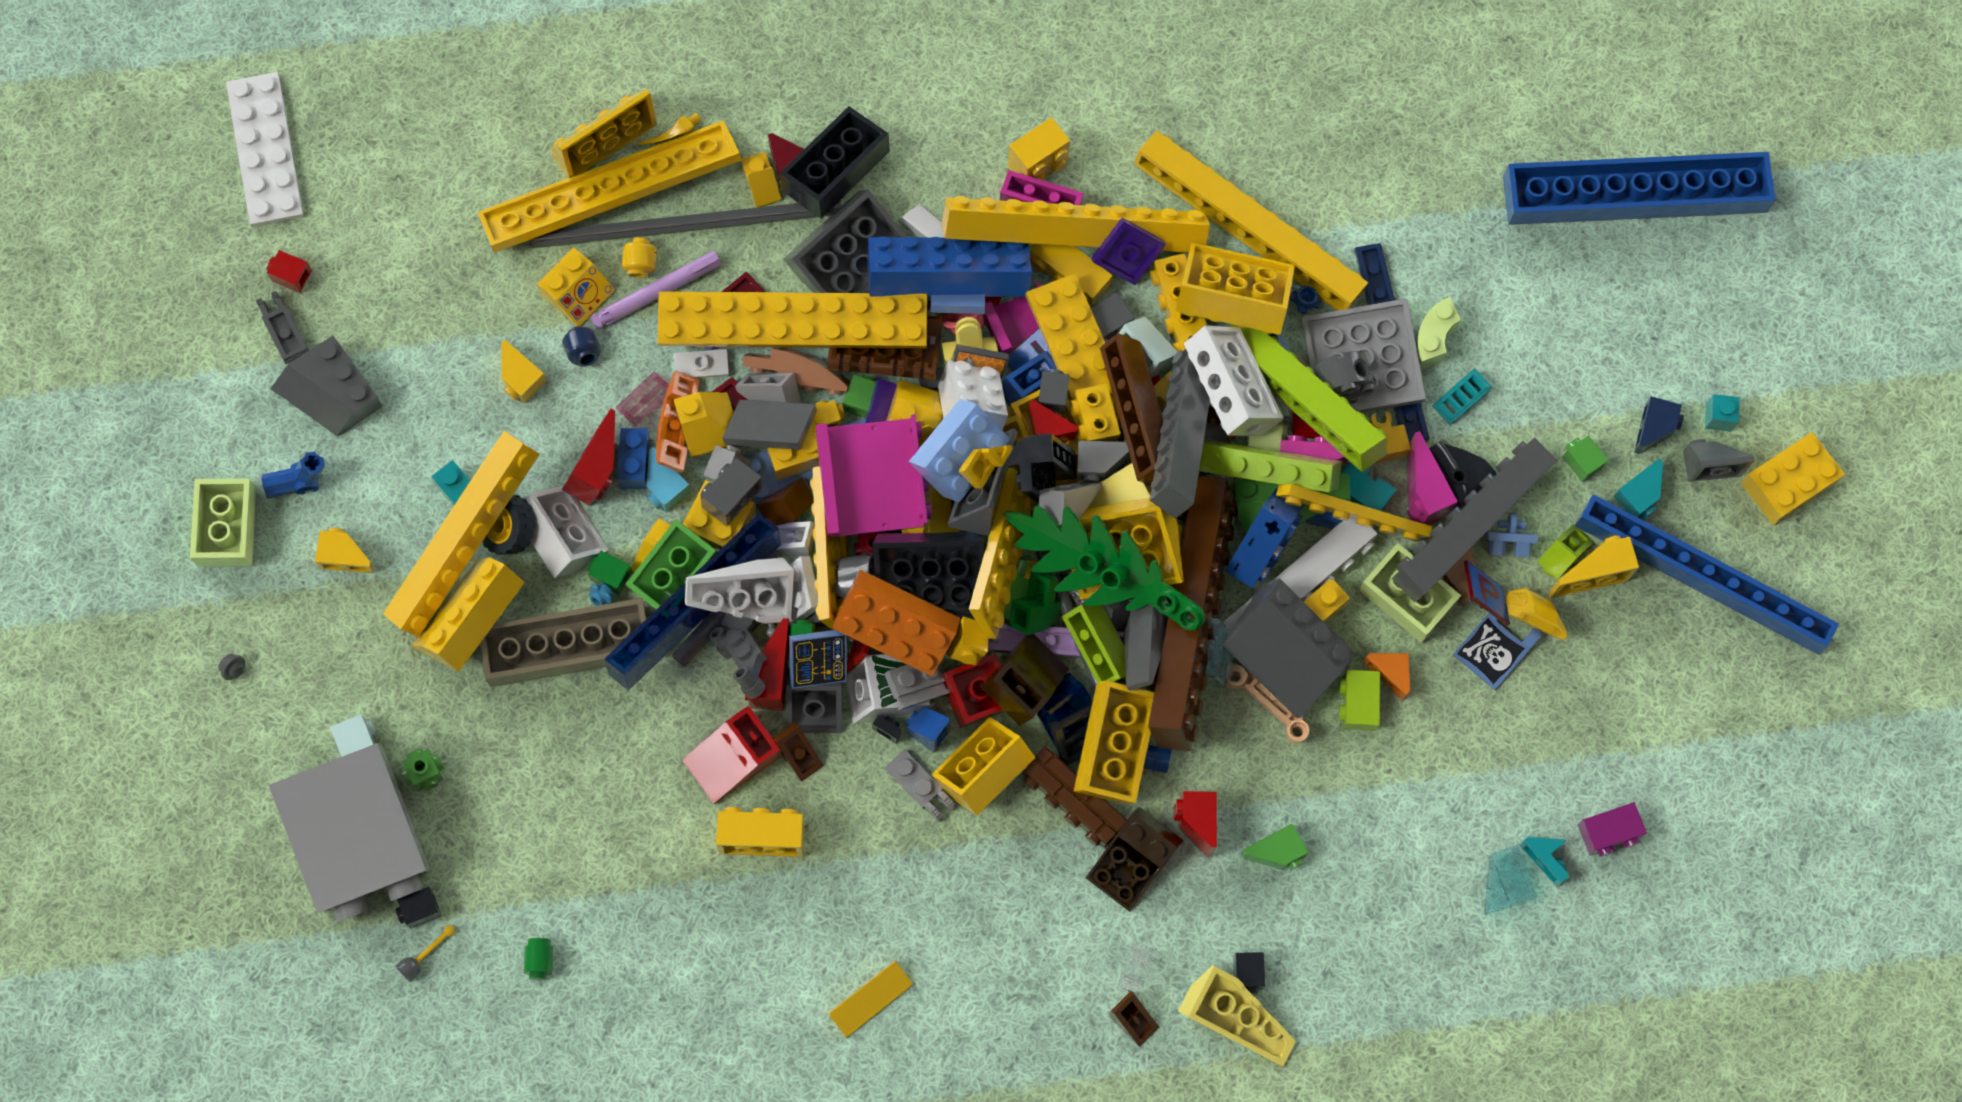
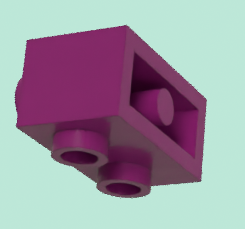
M1635 802L1588 817L1577 824L1589 856L1598 853L1599 857L1609 855L1615 852L1614 847L1623 844L1625 848L1633 847L1640 844V838L1647 834Z

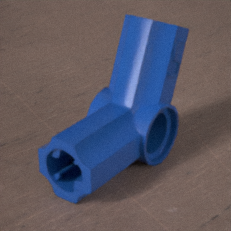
M306 452L304 457L299 462L292 464L289 469L263 474L261 480L266 497L270 499L291 493L303 495L305 491H318V478L325 467L324 458L317 455L316 452Z

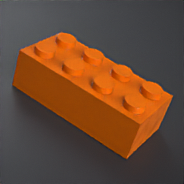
M860 569L836 614L832 629L933 676L957 633L960 617Z

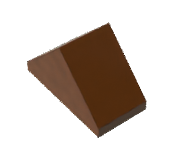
M800 477L755 505L768 527L796 521L814 503V496L803 477Z
M1131 991L1108 1015L1139 1047L1159 1028L1158 1024Z

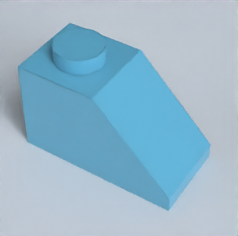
M653 446L649 450L647 490L650 495L647 498L657 510L662 507L667 513L686 497L691 490L689 484L677 471L657 464L656 448Z

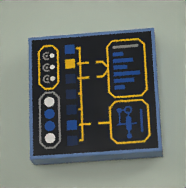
M832 630L789 636L790 684L792 689L847 682L845 634Z

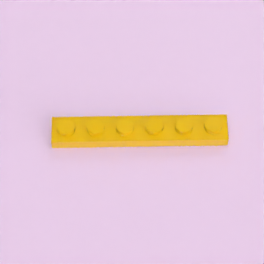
M1278 485L1276 496L1285 498V503L1289 505L1301 506L1305 504L1310 506V511L1316 513L1328 511L1333 513V518L1348 521L1349 518L1357 520L1356 524L1369 528L1372 525L1380 527L1379 531L1382 533L1394 535L1398 532L1403 534V539L1410 541H1419V538L1430 537L1429 533L1432 530V526L1297 485Z

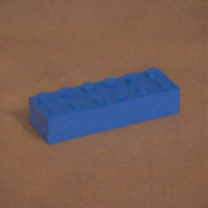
M868 237L867 264L870 297L927 294V297H931V295L985 294V297H1026V292L1030 291L1032 269L1028 243L945 239L940 237Z

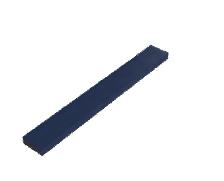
M1381 243L1355 247L1354 252L1360 275L1368 282L1364 290L1367 304L1372 305L1395 301ZM1421 403L1393 407L1397 425L1404 424L1409 444L1414 434L1419 431L1425 442L1430 440Z

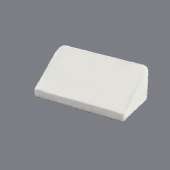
M920 204L902 217V224L918 237L945 238L942 222Z

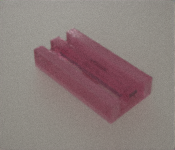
M653 371L616 406V410L636 427L664 401L669 385ZM654 381L658 383L629 411L625 409ZM663 388L664 390L634 418L633 415Z

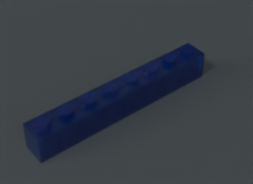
M758 513L694 575L754 560L767 559L781 546L779 528ZM686 582L604 659L608 675L629 691L711 612L685 604Z

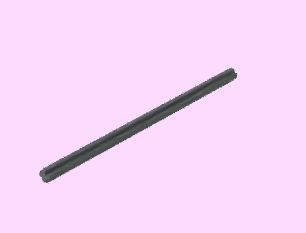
M842 200L825 216L835 213L842 206ZM799 203L557 229L529 240V245L534 248L817 216Z

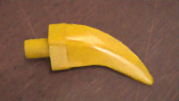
M697 113L688 118L683 115L665 132L640 141L635 145L656 143L693 132L694 126L701 122V118Z

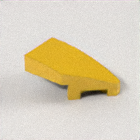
M1005 445L973 449L958 472L975 489L983 488L994 468L1004 465L1013 447Z

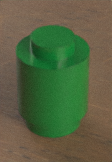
M528 939V945L525 946L524 974L529 975L530 980H546V975L552 974L553 946H550V939Z

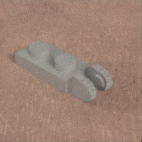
M905 749L885 767L890 776L922 809L925 808L937 822L942 821L944 818L942 813L930 803L936 796L951 811L957 807L949 796L943 792V788Z

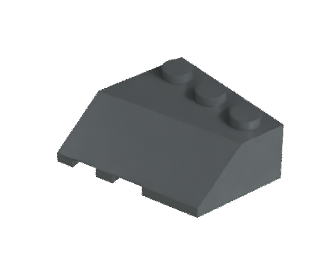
M333 335L289 363L270 388L337 437L383 407L376 394Z

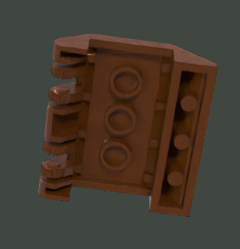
M927 301V348H833V346H830L827 369L936 380L944 313H932L931 301Z

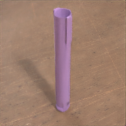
M713 250L599 310V314H592L590 319L596 329H602L603 325L606 324L608 326L659 298V291L672 292L722 266L721 262Z

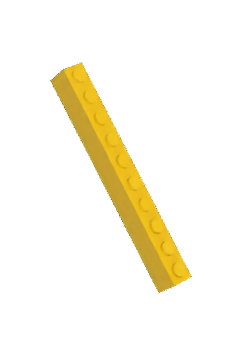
M1156 131L1138 150L1134 162L1135 166L1196 210L1205 213L1207 218L1261 257L1295 265L1293 280L1302 286L1314 288L1318 298L1336 311L1352 308L1363 294L1368 282L1360 274L1347 268L1339 259L1332 257L1322 250L1317 243L1304 237L1296 228L1289 226L1279 219L1275 213L1265 209L1253 197L1247 196L1236 188L1232 182L1225 180L1215 173L1211 167L1204 165L1190 152L1176 145L1169 137Z
M956 196L954 198L946 197L942 229L945 239L1100 247L1123 217L1164 240L1166 246L1162 251L1189 252L1191 242L1207 244L1210 224L1206 214L1198 210L1186 212L1176 211L1171 208L1152 210L1147 207L1135 209L1125 208L1120 205L1101 207L1096 204H1086L1084 206L1073 205L1068 202L1050 204L1044 201L1021 202L1016 199L1000 201L988 197L968 199L964 196Z

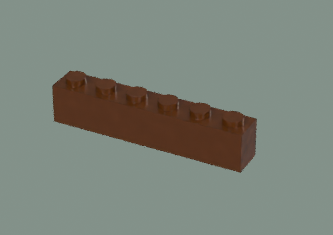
M1117 333L1100 347V351L1137 481L1151 485L1154 479V465L1158 456L1157 447L1160 443V429L1163 425V417L1141 342Z

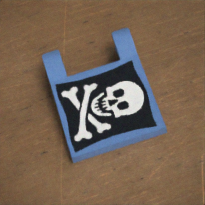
M1488 613L1454 652L1453 656L1496 690L1539 640L1542 633L1534 628L1521 642L1499 624L1496 617Z

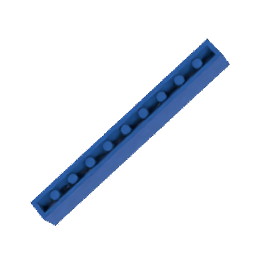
M1594 494L1586 503L1575 524L1579 529L1602 541L1616 535H1620L1621 538L1630 537L1636 559L1818 655L1828 647L1839 623Z

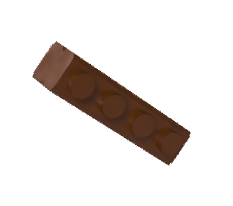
M1044 746L1036 754V758L1023 770L1022 775L1025 776L1023 779L1024 783L1035 791L1038 788L1046 796L1043 799L1053 809L1056 810L1059 807L1066 813L1064 818L1074 828L1080 826L1087 832L1085 837L1090 843L1096 847L1100 844L1105 848L1117 835L1127 819L1105 799L1074 792L1077 774L1050 749Z

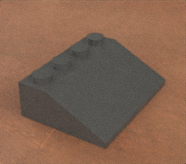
M859 190L783 260L813 293H869L868 237L907 236L870 190Z
M1280 578L1260 586L1222 643L1297 719L1301 718L1336 680L1354 654Z

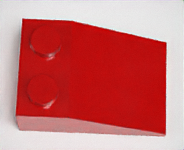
M610 408L561 489L588 506L591 505L594 499L600 501L613 479L609 478L614 464L615 410Z
M789 618L782 619L762 650L767 660L762 664L759 677L765 683V689L761 695L754 699H749L745 695V701H749L751 709L784 710L789 658Z

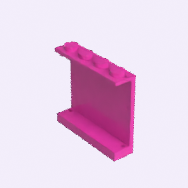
M912 414L910 419L827 427V424L816 425L828 538L927 527V519H932L931 504L925 503L924 492H929L928 481L909 463L910 459L919 450L918 438H922L921 422H916L915 414Z

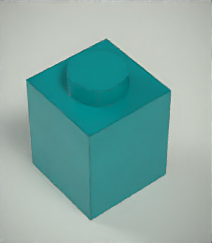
M1713 394L1706 403L1705 429L1731 432L1739 423L1740 397Z

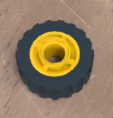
M517 494L511 497L482 541L483 546L488 548L489 552L498 555L518 554V552H523L526 547H529L531 539L534 537L536 524L534 523L535 516L531 510L532 507L525 498H521Z

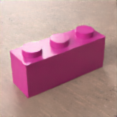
M1008 170L1000 192V201L1016 199L1021 202L1044 201L1050 204L1068 202L1073 205H1082L1084 193Z

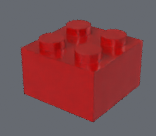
M996 653L982 658L976 665L965 664L943 674L945 680L943 683L950 692L947 694L960 729L1005 712L980 688L1000 665Z

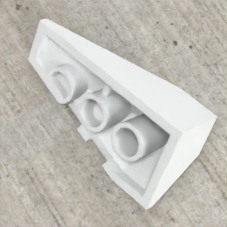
M784 558L754 560L686 577L685 604L713 612L730 613L739 618L743 616L755 619L761 623L781 622L783 618H789V621H791L794 569Z

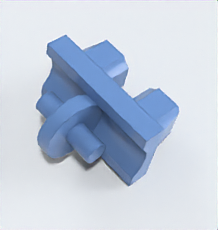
M1509 513L1508 520H1498V528H1507V532L1487 531L1484 534V539L1488 540V552L1490 555L1505 556L1506 541L1515 542L1514 556L1530 558L1533 543H1537L1538 535L1516 533V529L1525 530L1526 522L1517 521L1516 513Z

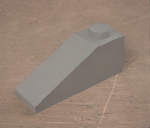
M1074 482L1039 490V506L1061 528L1063 509L1067 506L1070 507L1079 519L1102 489V483Z

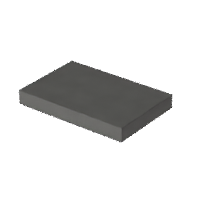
M739 400L723 436V441L725 445L800 450L817 412L815 404Z

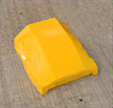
M1525 587L1508 591L1505 600L1510 617L1527 623L1532 628H1536L1545 634L1565 641L1567 630L1550 600Z

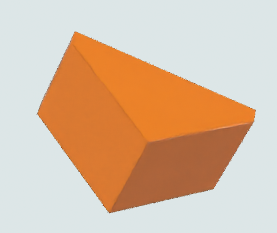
M1369 653L1363 664L1371 671H1380V680L1403 701L1410 692L1409 653Z

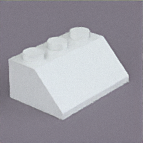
M563 486L530 493L525 498L527 503L531 505V510L535 516L534 523L536 525L531 542L554 578L572 574L589 564L594 556L598 557L601 551L605 553L609 551L577 499L561 490Z

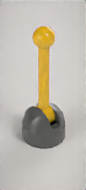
M447 925L444 928V932L417 958L406 957L396 964L395 967L409 982H412L420 973L419 962L447 936L454 935L455 928Z

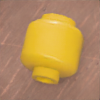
M636 237L633 238V242L626 243L623 246L621 265L623 270L627 271L628 276L647 278L649 274L655 271L657 248L649 244V239Z

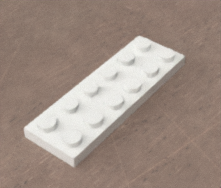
M274 72L226 82L251 227L304 217L279 73Z

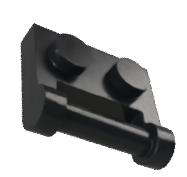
M1093 700L1088 702V706L1060 720L1054 719L1048 722V728L1053 736L1058 756L1067 766L1081 759L1088 723L1066 734L1063 733V730L1090 717Z

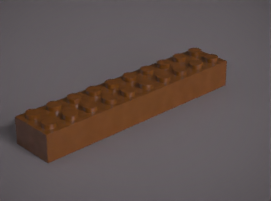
M1198 476L1194 505L1188 509L1180 552L1184 581L1175 584L1174 589L1203 609L1205 622L1197 630H1186L1168 617L1148 724L1149 730L1160 749L1191 751L1193 742H1196L1198 739L1197 716L1202 715L1203 700H1201L1202 691L1206 690L1208 682L1205 671L1206 666L1210 665L1212 661L1210 643L1211 640L1216 638L1217 627L1214 621L1215 616L1219 615L1221 611L1219 593L1220 590L1223 591L1225 588V574H1223L1224 566H1228L1230 560V551L1227 549L1229 541L1232 542L1234 538L1233 517L1238 515L1237 501L1234 500V490L1230 488L1227 478ZM1189 612L1190 617L1195 619V616Z

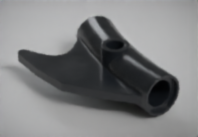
M1442 440L1429 448L1458 501L1455 507L1458 506L1460 509L1465 505L1462 500L1472 490L1478 492L1482 488L1479 483L1488 474L1491 473L1493 476L1496 474V471L1485 459L1464 449L1445 444Z

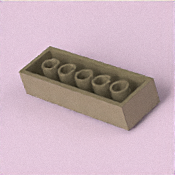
M643 598L495 623L480 643L485 679L490 687L654 659Z

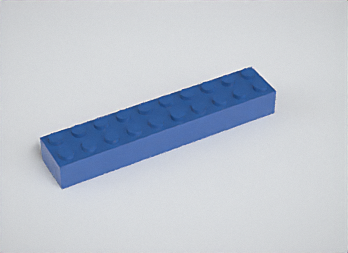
M1769 152L1508 164L1503 174L1508 225L1767 213L1776 201Z

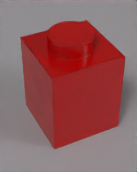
M278 250L276 256L272 257L267 265V274L272 282L298 293H301L312 272L307 261L281 250Z

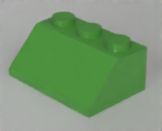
M675 519L625 585L665 617L677 622L689 607L685 604L686 577L717 570L726 557Z

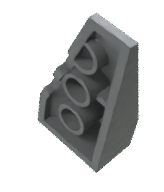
M1166 596L1167 601L1171 603V599ZM1151 604L1131 610L1124 634L1126 687L1129 691L1151 685L1161 659L1168 616L1160 613Z

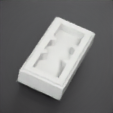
M727 349L673 353L674 370L697 379L729 377Z

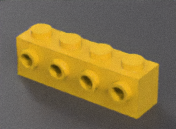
M1185 253L1155 260L1153 269L1149 272L1152 285L1158 286L1160 293L1157 295L1158 306L1160 310H1165L1167 319H1164L1165 328L1168 335H1173L1175 343H1172V346L1177 352L1180 350L1184 351L1186 349L1184 343L1204 326H1207L1205 318L1187 316L1176 312L1187 263Z

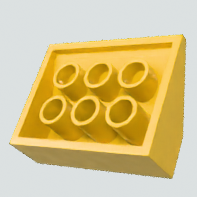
M646 89L636 92L632 96L627 95L612 109H606L599 113L595 120L588 124L580 125L567 138L563 137L557 140L550 149L553 159L565 175L570 178L588 171L657 126L651 93Z
M1191 242L1176 312L1187 316L1207 318L1214 322L1234 324L1241 328L1256 329L1267 334L1281 335L1295 265Z
M1150 497L1088 508L1079 518L1089 538H1091L1092 518L1098 515L1109 530L1119 554L1121 534L1123 531H1128L1139 547L1148 569L1151 561L1156 560L1161 568L1165 583L1172 585L1184 581L1177 519L1151 502ZM1102 584L1078 590L1080 600L1089 598Z
M490 557L476 558L411 647L459 672L525 582L501 562Z

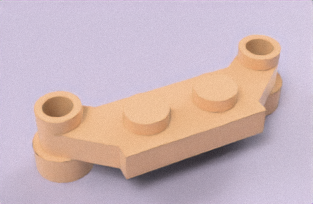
M1231 665L1227 668L1224 674V681L1229 688L1244 689L1286 726V735L1291 743L1298 744L1307 739L1309 726L1303 721V716L1297 719L1266 687L1242 666ZM1236 676L1239 679V681L1234 682L1230 679V677ZM1294 730L1299 731L1300 734H1301V736H1300V737L1294 736L1293 733H1292V731H1294Z

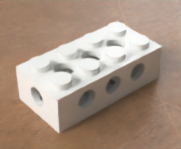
M1204 326L1184 343L1189 359L1194 364L1199 380L1204 385L1210 398V403L1215 408L1221 421V426L1227 435L1262 436L1284 419L1240 327Z

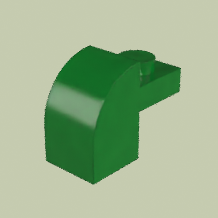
M1030 571L1028 595L1024 598L1012 600L1009 626L1027 635L1046 630L1057 618L1062 605V601L1055 598L1056 591L1054 588L1057 586L1058 578L1048 573H1034Z

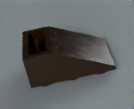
M1026 634L980 688L1021 726L1033 719L1046 704L1069 668L1035 634Z
M1139 806L1130 815L1085 878L1130 912L1184 840Z

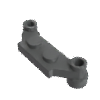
M720 626L714 628L709 638L715 643L717 651L724 658H733L738 667L733 678L741 686V691L749 699H754L761 695L765 689V683L759 677V673L767 657L746 626H743L741 629L724 630Z

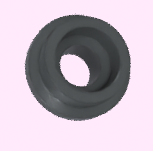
M233 653L226 655L218 666L221 676L225 680H232L241 676L245 669V659Z

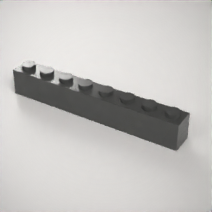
M1187 349L1178 351L1172 359L1173 367L1169 377L1170 385L1166 394L1167 403L1163 412L1164 420L1160 429L1161 438L1157 447L1158 456L1154 465L1155 473L1151 483L1152 491L1150 497L1151 502L1175 519L1194 505L1210 402L1208 393L1199 380L1198 372L1189 359Z
M1535 437L1527 444L1524 441L1520 442L1511 451L1514 456L1511 459L1508 457L1504 458L1495 467L1498 472L1494 476L1491 473L1488 474L1479 483L1482 488L1478 492L1472 490L1462 500L1465 505L1461 509L1458 506L1455 507L1446 516L1449 521L1445 525L1439 523L1429 533L1432 538L1428 542L1425 539L1422 540L1412 550L1415 555L1411 559L1408 556L1405 557L1395 567L1398 572L1391 579L1414 602L1426 594L1557 461Z

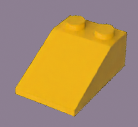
M1620 535L1606 538L1604 543L1557 581L1548 593L1549 599L1627 582L1639 568L1630 537L1621 538Z

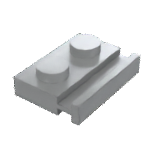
M909 665L889 670L884 674L894 699H897L899 711L950 693L943 683L945 680L939 666L933 676Z

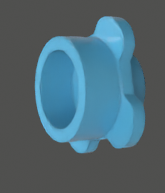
M599 583L597 586L594 584L590 586L591 592L588 595L590 601L595 606L610 604L615 599V594L607 585Z

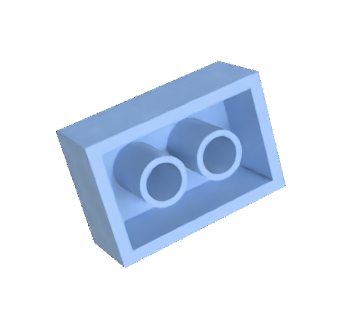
M959 399L910 459L909 463L943 497L960 502L972 485L958 471L973 449L1005 446L1010 438L977 404Z

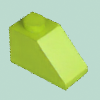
M1573 524L1556 539L1537 563L1541 565L1542 570L1547 575L1558 580L1589 548L1593 541Z

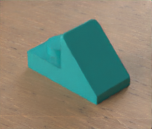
M1527 837L1519 844L1556 887L1570 876L1566 872L1568 869L1564 862L1551 855L1567 840Z

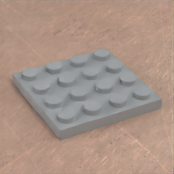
M1407 299L1302 317L1309 364L1314 373L1315 366L1330 356L1336 355L1337 359L1344 358L1343 353L1349 351H1361L1366 354L1376 391L1359 396L1358 402L1351 404L1354 410L1364 413L1426 402Z

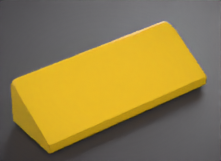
M894 961L829 1013V1017L847 1038L913 984L899 964Z

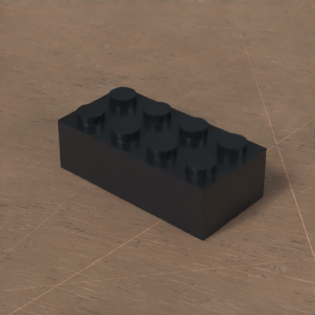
M848 106L779 173L781 191L822 219L890 152L889 133Z

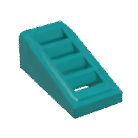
M1473 369L1437 400L1432 407L1451 425L1488 395L1492 386L1476 369ZM1470 381L1478 388L1479 392L1469 383ZM1464 388L1473 398L1469 399L1461 389ZM1455 394L1464 406L1461 407L1452 396ZM1446 401L1456 411L1455 414H1452V412L1444 405Z

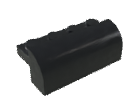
M1051 433L1031 435L1022 439L1015 445L1010 454L1009 466L1018 471L1016 475L1018 489H1021L1022 493L1038 503L1039 490L1056 487V480L1077 479L1076 452Z

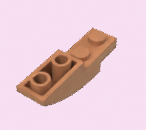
M773 347L771 355L749 352L744 355L743 366L750 367L751 372L766 373L767 369L774 370L776 373H795L796 383L801 385L802 390L817 391V388L828 389L827 393L843 395L844 391H848L851 383L839 371L828 370L827 363L791 348Z

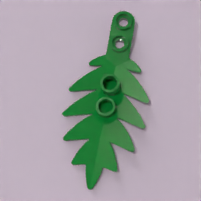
M1039 505L1034 507L1033 517L1013 511H1005L1003 513L1004 517L1024 534L1015 543L1016 548L1034 551L1051 550L1031 568L1032 572H1058L1077 567L1054 588L1056 592L1080 590L1102 584L1095 593L1084 601V606L1113 604L1135 597L1125 607L1127 611L1136 610L1151 604L1160 613L1165 614L1186 630H1197L1204 624L1205 613L1203 609L1163 581L1162 571L1156 560L1151 561L1148 569L1139 547L1128 531H1123L1121 534L1119 554L1109 530L1098 515L1092 518L1091 538H1089L1084 526L1068 506L1063 509L1061 528ZM1166 596L1171 599L1173 604L1167 601ZM1189 612L1195 616V619L1190 617Z

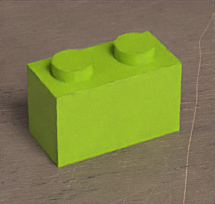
M1347 670L1344 678H1339L1338 692L1343 695V705H1339L1338 721H1343V729L1376 731L1380 725V671Z

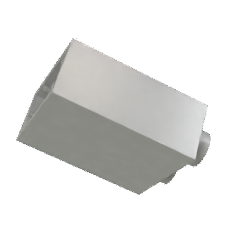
M373 744L269 785L317 913L332 908L336 921L340 922L370 910L364 895L386 887L391 901L423 889L418 874L430 870V866L383 744Z

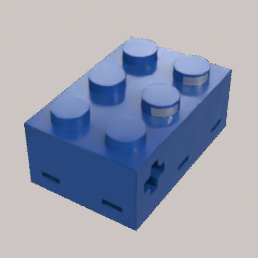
M1277 488L1261 508L1225 569L1226 573L1251 588L1255 586L1258 580L1262 583L1275 566L1279 555L1291 539L1290 537L1294 530H1296L1304 517L1299 514L1304 505L1293 506L1285 503V498L1276 496Z

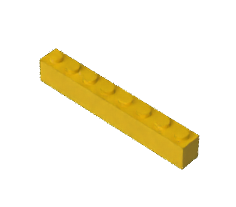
M502 432L384 611V616L400 629L418 638L420 637L540 453L510 433Z

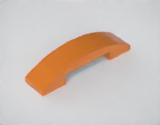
M675 370L670 380L660 414L656 437V461L659 465L682 473L688 447L684 446L685 437L673 399L697 393L700 379Z

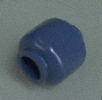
M573 327L565 334L562 340V346L567 358L574 365L590 366L601 353V346L591 328Z

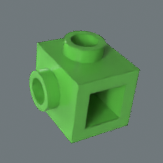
M423 749L415 750L407 755V759L402 761L406 769L401 772L407 785L413 784L418 792L433 789L438 785V782L444 780L440 772L444 769V766L438 754L433 756L428 749L424 751ZM425 765L423 771H416L417 768Z

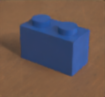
M620 428L617 478L620 489H647L650 450L648 429Z

